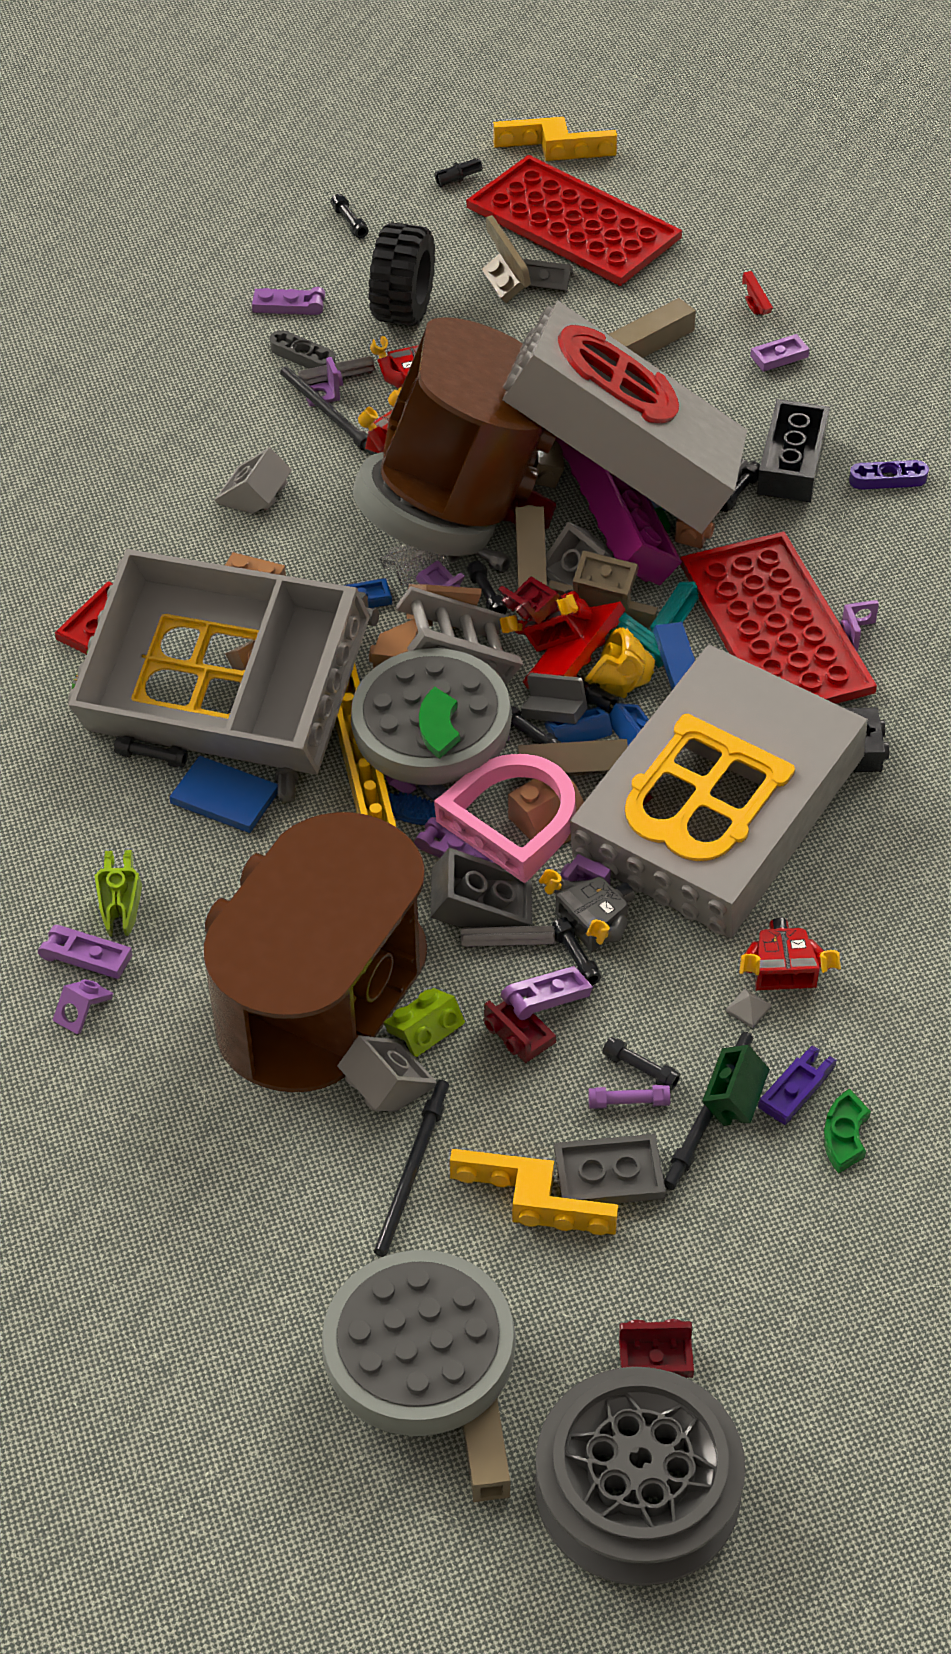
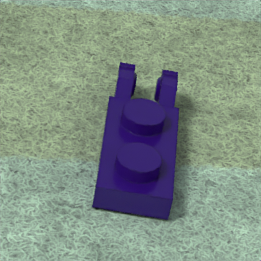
M812 1045L800 1058L797 1057L760 1098L758 1108L783 1125H786L831 1074L837 1060L829 1056L815 1069L811 1065L818 1058L820 1049Z

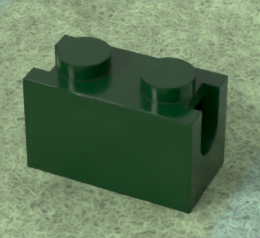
M749 1045L722 1048L702 1102L723 1126L731 1125L732 1120L735 1119L739 1123H751L770 1071L769 1067Z

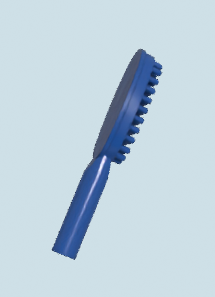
M396 791L394 794L389 793L394 818L416 825H425L431 817L436 818L434 802L431 803L426 798L422 799L421 796L419 798L417 795L412 796L411 793L409 795L407 793L402 794V792L397 794Z

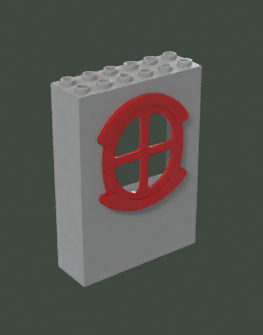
M557 300L553 307L548 305L541 314L536 327L530 330L520 348L516 361L511 368L512 370L507 377L508 379L502 387L506 390L502 400L702 534L735 491L747 429Z

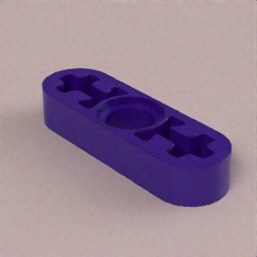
M919 460L857 463L850 469L849 483L852 487L861 490L919 487L927 482L929 467L926 463ZM883 473H893L895 476L886 477Z

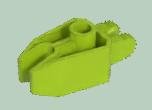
M132 850L124 851V868H114L115 857L113 851H105L104 869H100L94 875L100 913L109 937L113 935V923L115 918L119 917V913L123 919L124 934L129 936L136 922L142 891L139 873L133 869Z

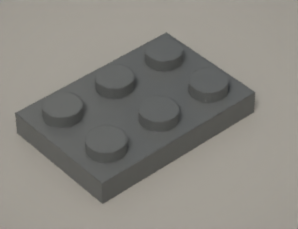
M656 1134L554 1143L561 1198L609 1204L665 1199L666 1191Z

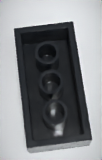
M776 399L759 468L758 495L811 503L827 433L829 406Z

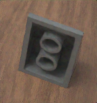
M448 848L431 870L430 918L457 927L532 926V877L526 883H523L496 863Z

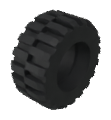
M391 222L380 230L379 238L376 240L375 250H373L368 285L371 314L378 321L414 326L422 321L430 301L435 273L434 237L428 228Z

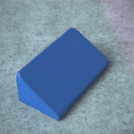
M616 703L609 713L612 729L619 739H627L628 746L649 720L641 708L635 704Z
M599 707L586 710L576 724L546 721L544 723L547 732L556 736L561 743L593 741L612 735L610 716Z

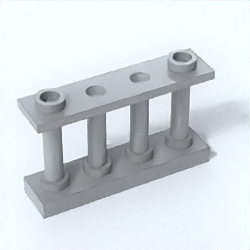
M412 586L409 587L396 605L397 611L414 615L418 634L407 647L408 651L444 648L470 654L493 668L506 684L509 683L523 665L520 656L504 652L498 636L501 630L499 618L508 617L507 615ZM427 619L438 622L441 633L430 630ZM452 627L462 629L466 640L455 637ZM476 634L486 636L490 647L479 644Z

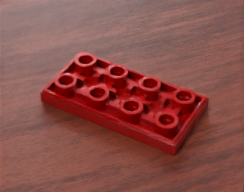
M621 601L590 607L592 616L586 622L582 637L548 648L529 674L539 673L577 677L576 674L591 661L593 652L605 643V637L609 631L619 624V618L626 610ZM526 676L522 682L524 683L526 688L529 689L528 680Z

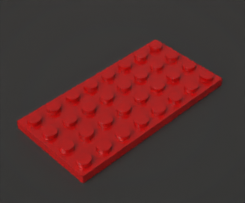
M531 155L524 157L466 200L468 209L484 217L493 215L499 225L619 286H622L682 238L681 229Z
M785 531L680 557L682 561L680 566L689 582L696 583L699 600L729 654L835 704L876 694L877 685Z

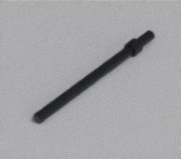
M285 366L281 369L280 374L353 438V442L361 450H366L370 455L377 454V452L365 449L368 437L365 431L357 429L289 367Z
M742 1032L735 1046H750L754 1039L752 1034ZM705 1104L682 1147L676 1149L670 1160L672 1166L664 1179L665 1188L669 1190L676 1188L683 1172L688 1171L695 1159L693 1153L713 1117V1113Z
M438 1080L431 1099L425 1102L421 1113L423 1116L422 1123L374 1248V1253L378 1256H387L436 1122L441 1120L445 1109L443 1102L450 1086L447 1081Z

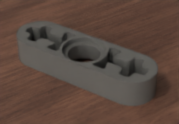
M284 330L276 331L270 335V349L272 353L308 369L327 365L326 358L332 357L334 363H336L335 353L332 350ZM301 350L309 351L307 353H297Z

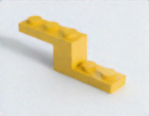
M564 117L493 122L494 148L542 144L545 161L616 156V130L568 133Z
M452 1149L450 1156V1179H457L464 1183H490L497 1187L515 1186L512 1222L521 1223L528 1227L540 1225L555 1227L561 1231L573 1229L589 1231L595 1235H616L617 1204L551 1196L554 1180V1161Z

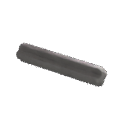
M371 356L334 363L337 370H340L342 378L374 371V361ZM327 365L300 370L298 376L308 385L328 381Z
M553 926L472 927L461 929V944L464 947L553 944L555 941Z

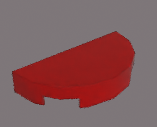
M744 272L742 285H747L749 296H745V300L749 308L755 315L761 314L763 316L771 313L773 306L753 272Z

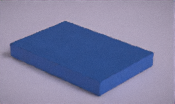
M199 755L169 798L170 804L251 833L277 796L278 784Z

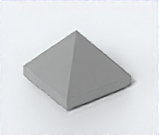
M744 989L727 1007L726 1012L753 1028L768 1012L771 1004Z

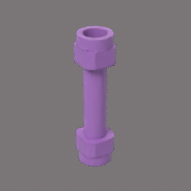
M652 1085V1089L622 1091H606V1087L589 1088V1109H606L608 1104L652 1103L653 1107L669 1106L670 1087L669 1085Z

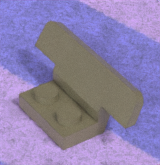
M493 215L486 217V230L496 244L499 254L484 266L482 271L499 297L507 303L523 288H527L531 284L530 275L525 262Z
M583 550L573 579V586L550 580L548 586L559 595L564 594L567 590L577 592L580 599H584L589 607L621 601L626 609L625 613L646 628H650L656 618L658 607L631 601L630 594L639 569L638 564Z

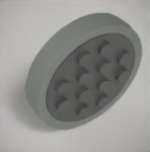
M383 452L371 455L363 462L356 475L353 497L360 511L379 529L410 546L442 555H470L481 551L487 545L494 533L496 524L489 526L464 525L429 514L402 499L385 483L381 475Z
M426 648L404 652L377 665L359 684L354 694L351 708L353 735L358 749L367 762L391 778L419 785H437L458 781L465 774L479 768L489 759L497 757L508 740L512 718L508 690L497 672L488 664L470 654L444 648ZM434 686L458 702V708L451 717V724L460 733V741L440 759L424 744L419 727L421 704Z
M410 1250L389 1254L368 1263L356 1271L345 1281L333 1297L325 1316L322 1333V1355L325 1369L334 1391L343 1404L354 1415L378 1429L408 1436H427L451 1431L481 1415L493 1404L505 1387L512 1369L516 1348V1333L508 1302L498 1285L483 1270L471 1262L449 1253L431 1250Z

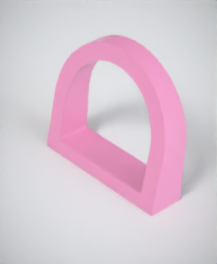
M509 754L489 759L479 768L465 774L446 792L434 800L437 823L523 883H526L563 845L571 832L570 820L576 813L575 791L568 775L562 768L550 760L529 754ZM526 777L542 781L555 791L561 802L555 818L524 847L517 846L466 810L486 789L506 779Z

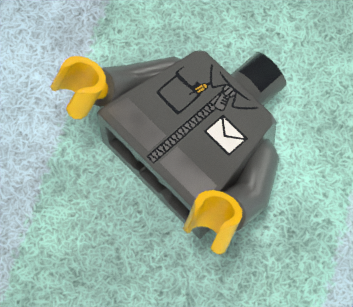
M552 869L544 871L539 879V883L546 885L544 890L547 894L557 893L555 914L559 918H568L575 928V935L591 952L599 948L604 942H619L628 925L627 903L635 898L634 891L628 883H623L613 889L601 877L592 880L568 881L562 879Z

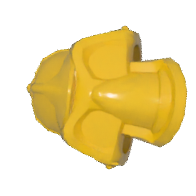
M619 627L607 639L600 660L587 675L585 682L589 684L599 683L600 688L621 698H626L628 696L627 693L650 682L654 674L655 660L629 629Z

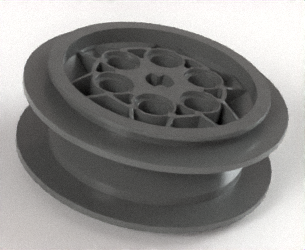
M623 1367L595 1374L572 1387L560 1398L548 1414L541 1428L536 1448V1503L543 1525L553 1542L572 1562L585 1571L604 1580L631 1586H651L673 1582L696 1572L710 1562L724 1547L737 1522L745 1480V1455L742 1441L733 1420L724 1407L708 1391L693 1381L673 1372L650 1367ZM632 1430L636 1434L633 1436H625L622 1435L620 1431ZM668 1438L672 1440V1443L661 1444L657 1439ZM598 1455H606L609 1456L611 1459L606 1462H601L596 1460L594 1457ZM673 1471H680L686 1476L683 1478H674L669 1473ZM615 1488L621 1490L623 1494L612 1496L606 1491ZM647 1497H656L661 1502L658 1504H649L646 1501H644V1499Z

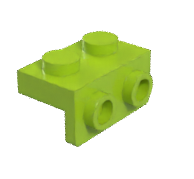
M432 988L420 993L418 998L409 1005L397 1009L393 1016L383 1023L388 1033L405 1040L411 1054L418 1057L464 1025L465 1020L455 996Z

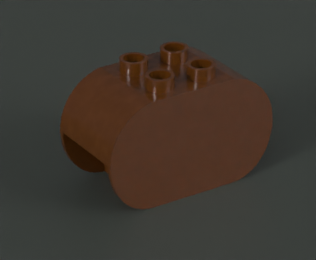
M441 317L432 319L427 323L388 420L381 475L385 483L398 496L436 517L471 526H489L503 521L515 496L528 500L538 475V469L533 467L538 451L549 453L556 436L502 400L506 392L502 387L508 379L507 377L512 370L511 368L523 343L499 330L469 320Z
M353 812L327 813L305 819L283 832L265 856L259 853L253 854L243 868L240 878L241 887L231 900L220 898L211 907L205 921L204 961L217 1045L228 1065L246 1080L261 1087L282 1092H309L337 1083L345 1077V1074L337 1065L358 1036L376 1037L384 1026L383 1022L391 1016L421 973L427 959V941L423 928L418 922L417 897L424 884V863L416 845L401 830L382 819Z

